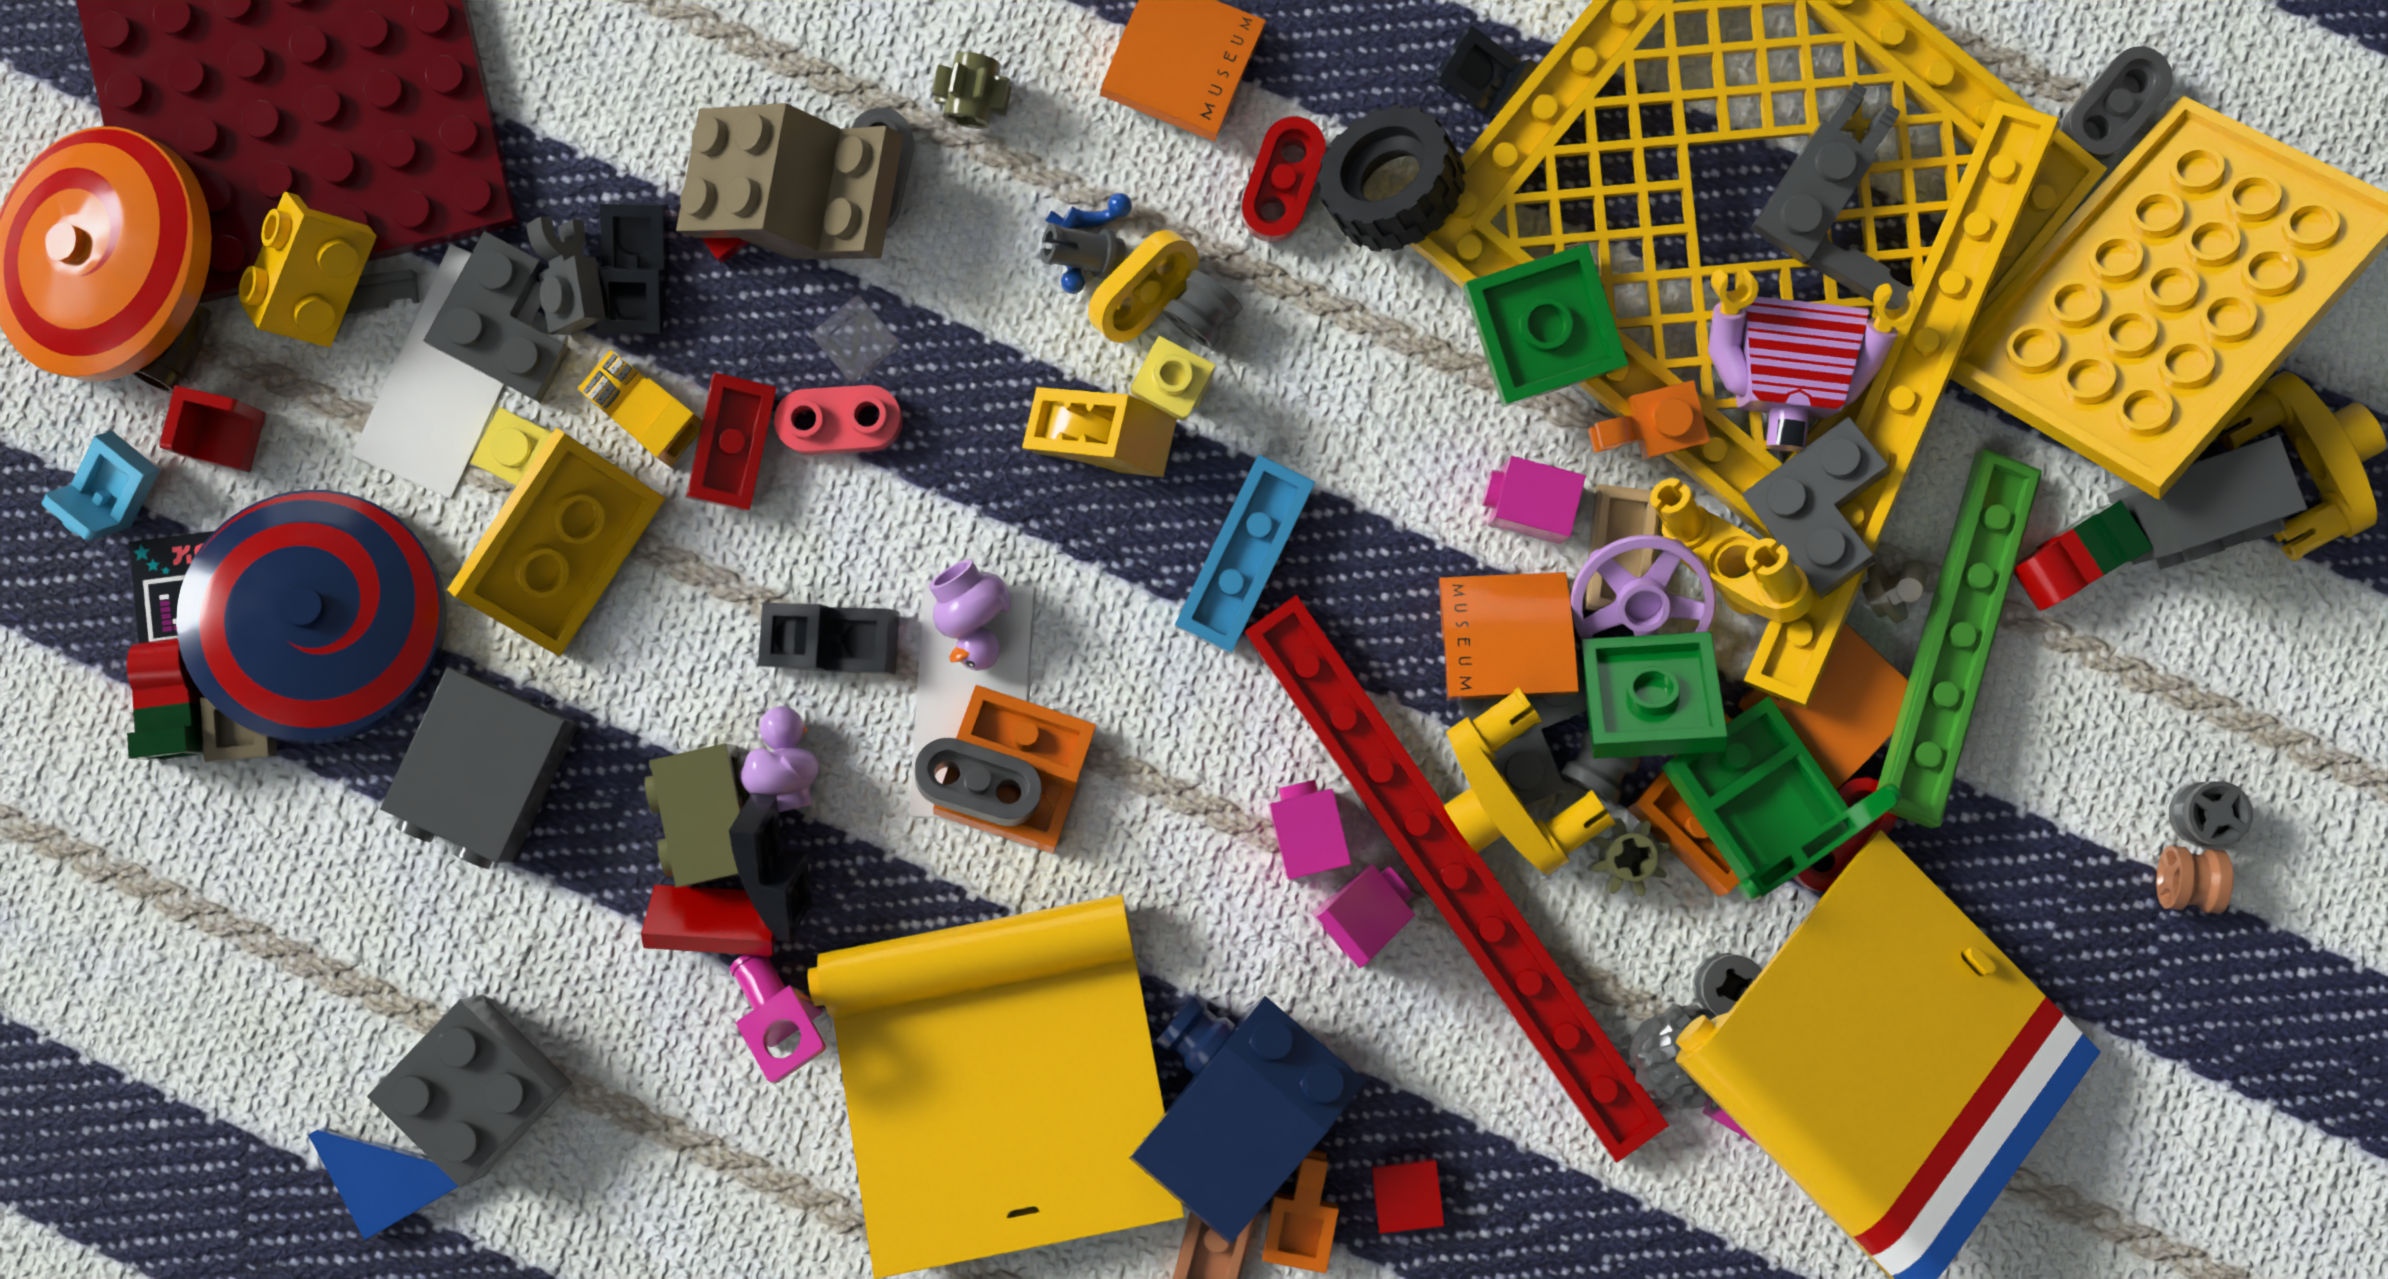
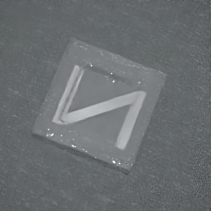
M858 294L810 333L814 341L852 385L857 383L901 346L899 341Z

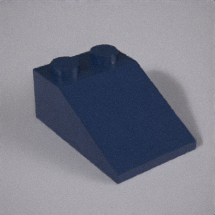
M1266 996L1261 998L1243 1014L1235 1024L1236 1027L1207 1064L1191 1079L1129 1157L1131 1161L1228 1244H1231L1327 1133L1366 1082Z

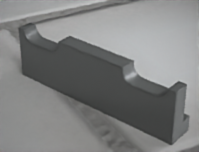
M1827 233L1811 258L1806 262L1809 266L1873 302L1874 292L1878 286L1889 283L1892 288V294L1885 308L1890 310L1900 308L1905 303L1908 292L1910 290L1913 291L1915 284L1908 287L1893 279L1890 275V268L1854 247L1846 251L1831 243Z
M408 269L361 275L345 314L389 309V303L399 299L411 298L413 303H420L416 272Z

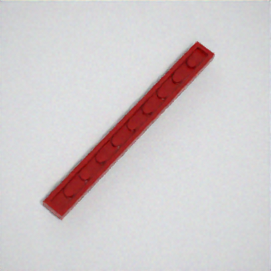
M1297 595L1245 630V636L1611 1159L1618 1163L1669 1126L1667 1121L1644 1091L1641 1084L1635 1081L1634 1074L1481 856L1471 848L1446 812L1443 802Z

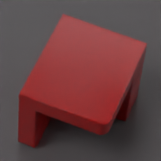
M175 385L159 446L161 449L188 459L250 473L266 412L237 399Z

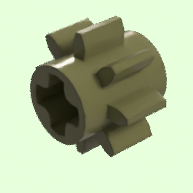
M958 52L954 56L952 68L937 65L932 95L935 96L934 102L936 104L945 105L943 111V118L963 127L984 129L989 127L991 113L1006 116L1012 87L1009 86L1010 79L1008 77L999 76L1000 62L979 53Z
M1615 818L1613 820L1616 825L1611 827L1612 836L1607 839L1595 836L1589 840L1593 846L1600 850L1599 860L1589 864L1587 869L1588 871L1596 872L1604 871L1610 877L1605 887V891L1615 894L1621 888L1623 881H1628L1630 889L1635 896H1644L1646 888L1643 880L1649 876L1666 878L1667 873L1658 867L1657 863L1658 854L1665 852L1669 848V844L1653 843L1646 837L1651 827L1649 821L1639 822L1634 828L1633 833H1627L1626 825L1622 819ZM1623 841L1627 847H1638L1641 852V858L1632 862L1633 873L1629 868L1617 867L1614 857L1623 853Z

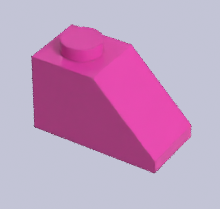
M1368 864L1313 910L1311 914L1347 958L1361 969L1415 916L1406 904L1414 895L1390 866L1380 873L1374 865Z

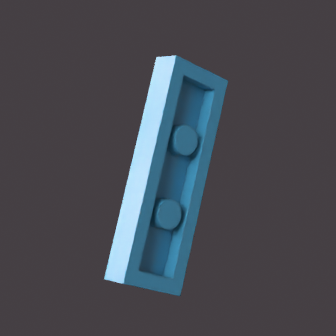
M1258 454L1175 623L1176 628L1232 655L1315 485V481Z

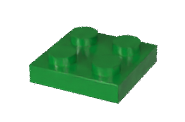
M1588 243L1467 281L1463 285V290L1502 408L1623 370L1629 365Z
M1711 632L1581 640V659L1593 759L1726 752L1728 736Z

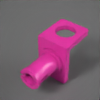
M743 954L736 959L730 966L729 971L736 978L753 1010L736 1021L735 1024L766 1079L773 1084H777L825 1051L826 1044L812 1021L821 1015L823 1011L820 1006L815 1007L812 999L790 985L784 986L770 961V956ZM800 1030V1043L791 1055L785 1058H776L771 1055L768 1047L776 1046Z

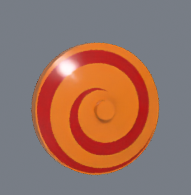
M100 126L80 130L61 138L42 151L25 168L9 191L0 210V326L10 343L25 359L45 371L68 378L89 382L110 381L125 377L147 366L158 358L180 335L190 320L203 292L209 270L212 242L211 221L207 202L196 176L186 162L171 148L157 140L125 128Z

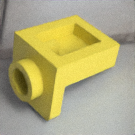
M1158 336L1131 385V394L1184 421L1188 419L1194 407L1200 408L1211 387L1216 365Z
M499 407L470 463L517 486L553 432Z

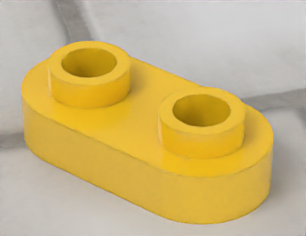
M1161 230L1146 238L1092 295L1088 308L1091 324L1113 342L1123 343L1139 336L1163 312L1162 310L1171 299H1176L1186 289V278L1193 270L1198 269L1199 264L1198 252L1194 245L1172 230Z

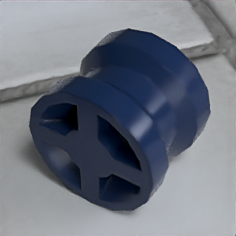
M1196 992L1156 1039V1042L1165 1050L1175 1049L1185 1059V1067L1196 1075L1219 1050L1236 1025L1227 1017L1217 1018L1207 1009V1000Z

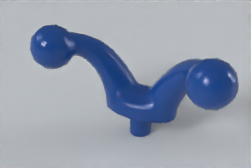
M1116 193L1110 197L1108 209L1091 212L1072 206L1064 218L1051 210L1045 221L1049 224H1058L1060 227L1070 229L1097 227L1110 223L1117 218L1127 216L1131 212L1132 202L1128 195ZM1066 266L1068 271L1061 277V286L1067 293L1077 294L1083 290L1085 278L1081 269Z

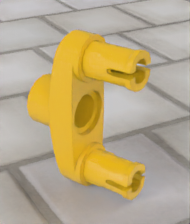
M2283 371L2268 379L2259 388V392L2250 398L2223 430L2239 422L2240 425L2221 435L2218 439L2227 450L2232 451L2241 444L2277 425L2284 428L2293 447L2322 495V503L2284 522L2287 530L2274 534L2277 542L2284 539L2288 541L2302 534V536L2280 547L2291 561L2296 562L2303 555L2341 535L2351 538L2376 524V503L2362 463L2383 452L2386 449L2387 442L2380 424L2374 415L2361 403L2353 402L2332 414L2316 393L2295 374Z
M1668 478L1654 487L1650 494V502L1662 521L1661 531L1663 537L1676 538L1682 541L1700 557L1709 570L1715 590L1720 592L1725 603L1732 611L1740 614L1756 613L1772 621L1785 623L1800 618L1810 609L1814 600L1813 588L1805 572L1793 564L1788 550L1783 544L1779 546L1778 542L1771 538L1758 540L1726 520L1708 512L1703 506L1697 505L1690 488L1686 484L1682 485L1678 479ZM1683 559L1680 560L1686 567H1688L1693 573L1696 574L1694 569L1687 562H1685ZM1751 570L1746 575L1736 578L1741 573Z
M1517 687L1513 690L1512 694L1473 721L1467 716L1446 731L1458 762L1471 787L1446 803L1444 808L1459 832L1476 853L1504 835L1529 862L1545 875L1550 876L1571 861L1568 857L1570 853L1608 827H1613L1616 823L1593 790L1587 792L1586 796L1546 823L1542 819L1536 821L1493 762L1497 759L1494 754L1496 751L1535 724L1538 725L1543 722L1522 690Z

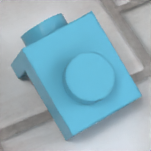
M113 431L94 436L71 485L47 492L42 505L60 519L69 531L87 541H93L132 526L160 469Z

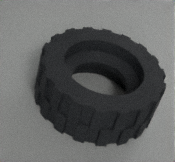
M1402 105L1390 106L1389 109L1381 111L1376 109L1368 112L1366 117L1351 122L1341 135L1337 134L1331 142L1332 146L1329 151L1324 153L1320 162L1322 168L1321 172L1317 173V184L1321 191L1318 194L1344 235H1348L1355 245L1359 247L1364 245L1370 251L1379 252L1382 249H1391L1392 251L1403 249V246L1411 243L1417 244L1425 240V236L1432 231L1439 230L1445 224L1444 220L1450 213L1453 214L1459 205L1457 202L1460 194H1463L1466 184L1463 180V174H1466L1465 166L1446 130L1431 113L1427 115L1423 112L1422 108L1415 106L1403 108ZM1404 156H1413L1418 160L1420 166L1418 174L1402 191L1380 201H1370L1364 196L1363 186L1379 167L1393 159Z

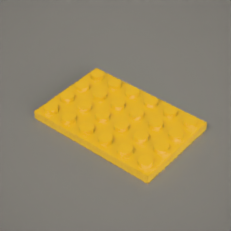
M2182 95L1976 319L1950 379L2160 500L2388 245V193Z

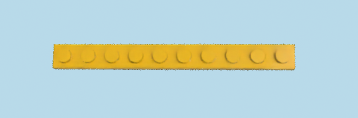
M1995 100L1913 289L1918 303L1917 315L1906 326L1897 328L1898 335L1882 368L1876 374L1855 425L1889 465L1890 473L1840 508L1839 512L1873 554L1884 533L2058 130L2059 117ZM1868 567L1823 599L1814 591L1813 604L1800 618L1785 623L1770 620L1744 678L1745 684L1808 709Z

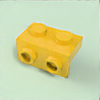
M284 192L277 209L270 210L264 220L261 234L263 245L255 265L249 266L242 275L239 285V299L242 307L258 330L331 348L377 237L376 234L367 225L309 209L299 195Z

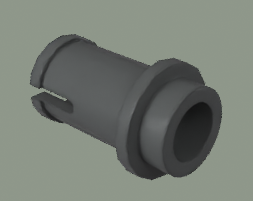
M1050 223L1042 238V243L1053 244L1052 249H1041V260L1044 264H1057L1092 271L1094 278L1104 280L1125 260V242L1122 238L1116 237L1112 230L1103 229L1099 234L1060 227L1058 224Z

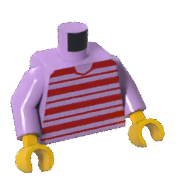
M1747 267L1743 268V280L1740 286L1735 290L1726 291L1728 275L1723 268L1718 269L1712 274L1711 286L1721 299V302L1716 304L1713 309L1708 354L1726 390L1736 394L1738 409L1769 413L1766 447L1774 450H1803L1806 448L1808 418L1827 419L1842 411L1843 407L1854 404L1882 368L1898 335L1897 328L1912 322L1918 312L1917 299L1912 290L1908 292L1906 301L1900 308L1894 310L1886 309L1885 305L1892 294V288L1889 283L1882 284L1875 290L1873 302L1878 315L1876 318L1868 320L1869 309L1757 296L1759 290L1758 282Z

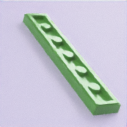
M1986 448L1975 453L1876 789L1878 790L1891 783L1897 786L1901 791L1902 797L1887 812L1928 828L1940 827L2042 474L2040 469Z

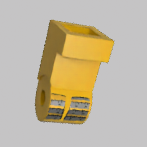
M612 350L607 352L578 387L588 399L625 429L651 454L670 468L673 467L699 435L702 423L699 417L649 377L646 379Z

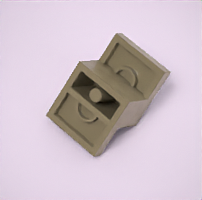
M787 103L699 109L696 126L692 133V148L685 185L680 197L681 207L676 231L693 238H740L790 259H879L882 257L904 134L887 126L839 128Z

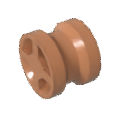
M2167 846L2159 858L2156 873L2157 896L2164 909L2183 910L2189 904L2197 905L2202 912L2221 914L2226 910L2233 890V867L2229 855L2224 850L2206 849L2201 855L2192 854L2186 847Z

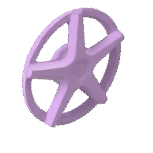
M1657 535L1630 536L1614 541L1601 549H1595L1590 554L1588 561L1581 568L1573 584L1570 599L1572 620L1581 640L1593 639V634L1623 623L1634 631V636L1658 635V628L1668 618L1699 620V626L1694 633L1707 632L1715 614V586L1704 562L1682 541L1676 538L1670 539ZM1651 548L1663 550L1642 577L1633 576L1612 559V557L1634 549ZM1681 559L1687 562L1698 575L1704 589L1705 602L1672 595L1667 591V585ZM1597 571L1616 593V599L1613 603L1583 619V595L1589 580Z

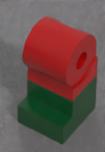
M2118 500L2096 508L2037 546V550L2016 563L2013 573L2037 610L2042 611L2074 595L2090 583L2122 564L2136 559L2153 549V547L2123 502Z
M178 638L133 644L127 656V676L132 690L135 731L127 733L129 759L158 761L204 755L200 698H205V696L196 686L186 668Z

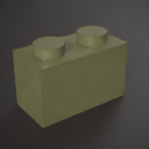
M724 743L649 760L652 776L645 777V792L652 813L661 814L665 838L658 840V855L665 876H673L677 888L739 875L729 836L730 827L748 800V793L738 779V773L742 768L738 746Z

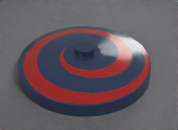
M330 490L291 491L260 500L242 509L219 526L203 543L194 556L180 589L176 618L177 637L181 655L194 683L208 701L229 719L254 733L281 742L324 744L350 739L369 732L397 715L414 699L427 682L438 661L445 637L447 609L442 580L435 563L420 540L400 519L379 505L355 495Z

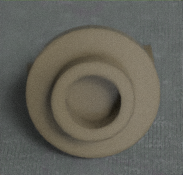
M1911 560L1903 566L1901 571L1890 575L1887 569L1879 562L1869 566L1867 570L1869 581L1863 583L1862 588L1873 612L1879 618L1888 615L1895 623L1906 620L1908 612L1905 602H1915L1922 596L1928 576L1927 566L1919 560Z

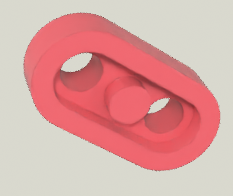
M875 385L799 389L789 393L780 401L774 415V427L778 437L788 448L802 455L879 451L895 442L903 426V414L898 402L887 390ZM866 406L877 407L880 415L874 425L865 427L858 423V414L861 409ZM803 410H812L816 414V422L808 430H798L795 426L796 416Z

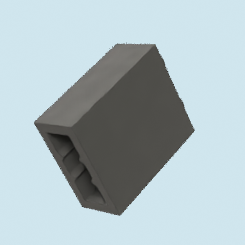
M447 667L380 810L398 817L399 820L395 828L407 835L426 842H432L434 836L437 835L457 844L453 854L473 865L490 869L493 861L496 863L515 862L580 723L466 671Z

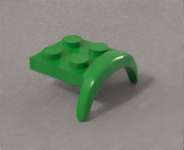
M1767 696L1726 723L1728 736L1726 752L1679 754L1661 766L1740 880L1736 887L1748 902L1759 900L1814 864L1894 807L1902 797L1901 791L1897 786L1892 783L1886 784L1848 808L1770 696Z

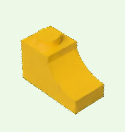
M1037 387L1022 448L1039 455L1088 463L1118 473L1164 477L1177 418L1128 394Z

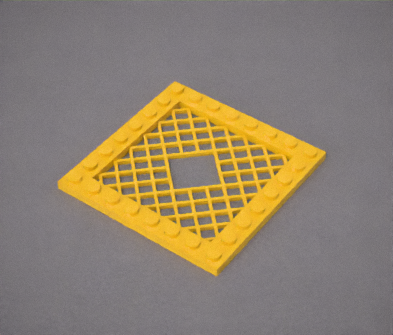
M1593 0L1462 156L1461 160L1464 163L1466 174H1463V180L1466 184L1463 194H1460L1457 202L1459 205L1454 213L1448 215L1444 220L1445 224L1439 230H1434L1425 236V240L1417 244L1411 243L1408 245L1463 289V285L1467 281L1535 260L1523 249L1553 247V254L1564 251V245L1597 243L1600 267L1599 277L1629 365L1623 370L1594 378L1578 385L1617 417L1631 416L1627 401L1629 397L1684 383L1669 370L1699 367L1702 397L1699 394L1698 397L1710 442L1703 446L1664 456L1761 536L1774 539L1745 502L1742 493L1800 451H1792L1784 462L1781 463L1767 451L1774 449L1766 447L1767 440H1764L1761 412L1749 411L1750 437L1718 411L1735 409L1738 406L1736 398L1715 400L1711 368L1714 364L1708 354L1709 340L1707 322L1712 321L1713 310L1705 311L1702 278L1712 277L1716 270L1723 268L1727 275H1734L1736 289L1742 283L1744 267H1747L1751 273L1778 271L1781 299L1794 300L1790 270L1813 267L1806 264V262L1802 264L1794 258L1701 267L1688 146L1808 136L1809 139L1817 125L1820 124L1816 91L1848 89L1853 82H1857L1863 87L1890 85L1893 107L1900 111L1898 118L1891 127V129L1895 128L1899 160L1872 163L1857 185L1860 208L1841 210L1834 222L1861 219L1865 251L1862 253L1878 262L1910 259L1913 285L1916 284L1924 266L1923 258L1928 257L1932 247H1921L1918 214L1948 211L1959 185L1957 167L1967 166L1972 155H1956L1954 136L1974 151L1995 100L2034 111L2037 110L1902 0H1700L1674 3L1676 0ZM1793 5L1797 36L1765 39L1762 8ZM1750 9L1753 40L1721 43L1718 11ZM1706 13L1709 44L1677 47L1674 15ZM1807 15L1829 34L1809 35ZM1662 17L1665 48L1635 50ZM1842 45L1845 77L1814 79L1811 47ZM1798 49L1801 80L1770 83L1767 51ZM1754 52L1758 84L1726 87L1723 55ZM1711 56L1714 88L1682 90L1679 59ZM1856 56L1878 74L1858 75ZM1667 60L1670 92L1638 94L1635 62ZM1623 64L1626 95L1595 98ZM1803 92L1806 124L1775 127L1772 95ZM1759 96L1762 128L1731 130L1727 99ZM1905 96L1927 114L1907 115ZM1715 100L1719 132L1687 134L1683 102ZM1671 103L1675 135L1642 138L1639 106ZM1860 105L1854 115L1850 117V120L1841 128V131L1844 133L1851 132L1852 138L1860 142L1865 134L1864 131L1868 130V124L1872 118L1863 119L1862 106ZM1627 107L1631 139L1598 142L1595 110ZM1583 112L1587 143L1555 146ZM1939 124L1942 157L1912 159L1908 127ZM2059 128L1976 319L2053 237L2107 170L2103 164ZM1676 147L1679 180L1647 182L1644 150ZM1632 151L1635 183L1603 186L1599 154ZM1588 155L1591 187L1558 190L1555 158ZM1544 159L1547 191L1515 194ZM1944 168L1947 201L1917 203L1913 171ZM1900 172L1903 204L1873 207L1869 175ZM1681 191L1684 224L1652 226L1648 194ZM1637 195L1640 227L1607 230L1604 198ZM1592 199L1596 231L1563 234L1560 201ZM1548 203L1551 235L1518 238L1515 205ZM1503 208L1505 211L1507 236L1491 224ZM1905 216L1908 248L1877 251L1874 218ZM1829 228L1827 234H1829L1828 239L1832 243L1831 229ZM1685 235L1689 268L1656 271L1653 238ZM1641 239L1645 272L1612 274L1609 242ZM1823 274L1825 300L1812 301L1811 303L1855 308L1871 307L1872 318L1877 317L1878 313L1874 303L1864 297L1838 299L1836 281ZM1690 279L1693 312L1661 315L1658 282ZM1646 283L1649 316L1617 319L1613 286ZM1695 323L1698 356L1666 359L1662 326ZM1650 327L1653 357L1623 333L1621 329ZM1875 377L1854 404L1843 407L1842 411L1827 419H1818L1809 431L1807 428L1806 447L1847 417H1850L1856 423Z

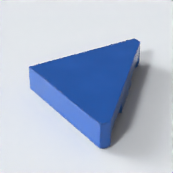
M325 1127L308 1135L364 1240L378 1234L459 1187L431 1159L422 1157V1154L375 1141L368 1142L335 1133Z

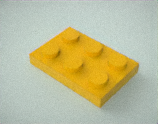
M555 428L447 590L457 599L560 657L666 498L566 433Z

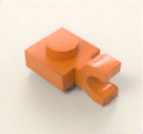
M1694 380L1632 395L1627 399L1631 416L1595 423L1594 427L1588 429L1594 454L1638 442L1643 460L1703 446L1710 442Z
M1312 1149L1297 1166L1293 1195L1280 1192L1274 1193L1262 1252V1261L1327 1273L1339 1208L1337 1203L1321 1201L1328 1167L1326 1151Z

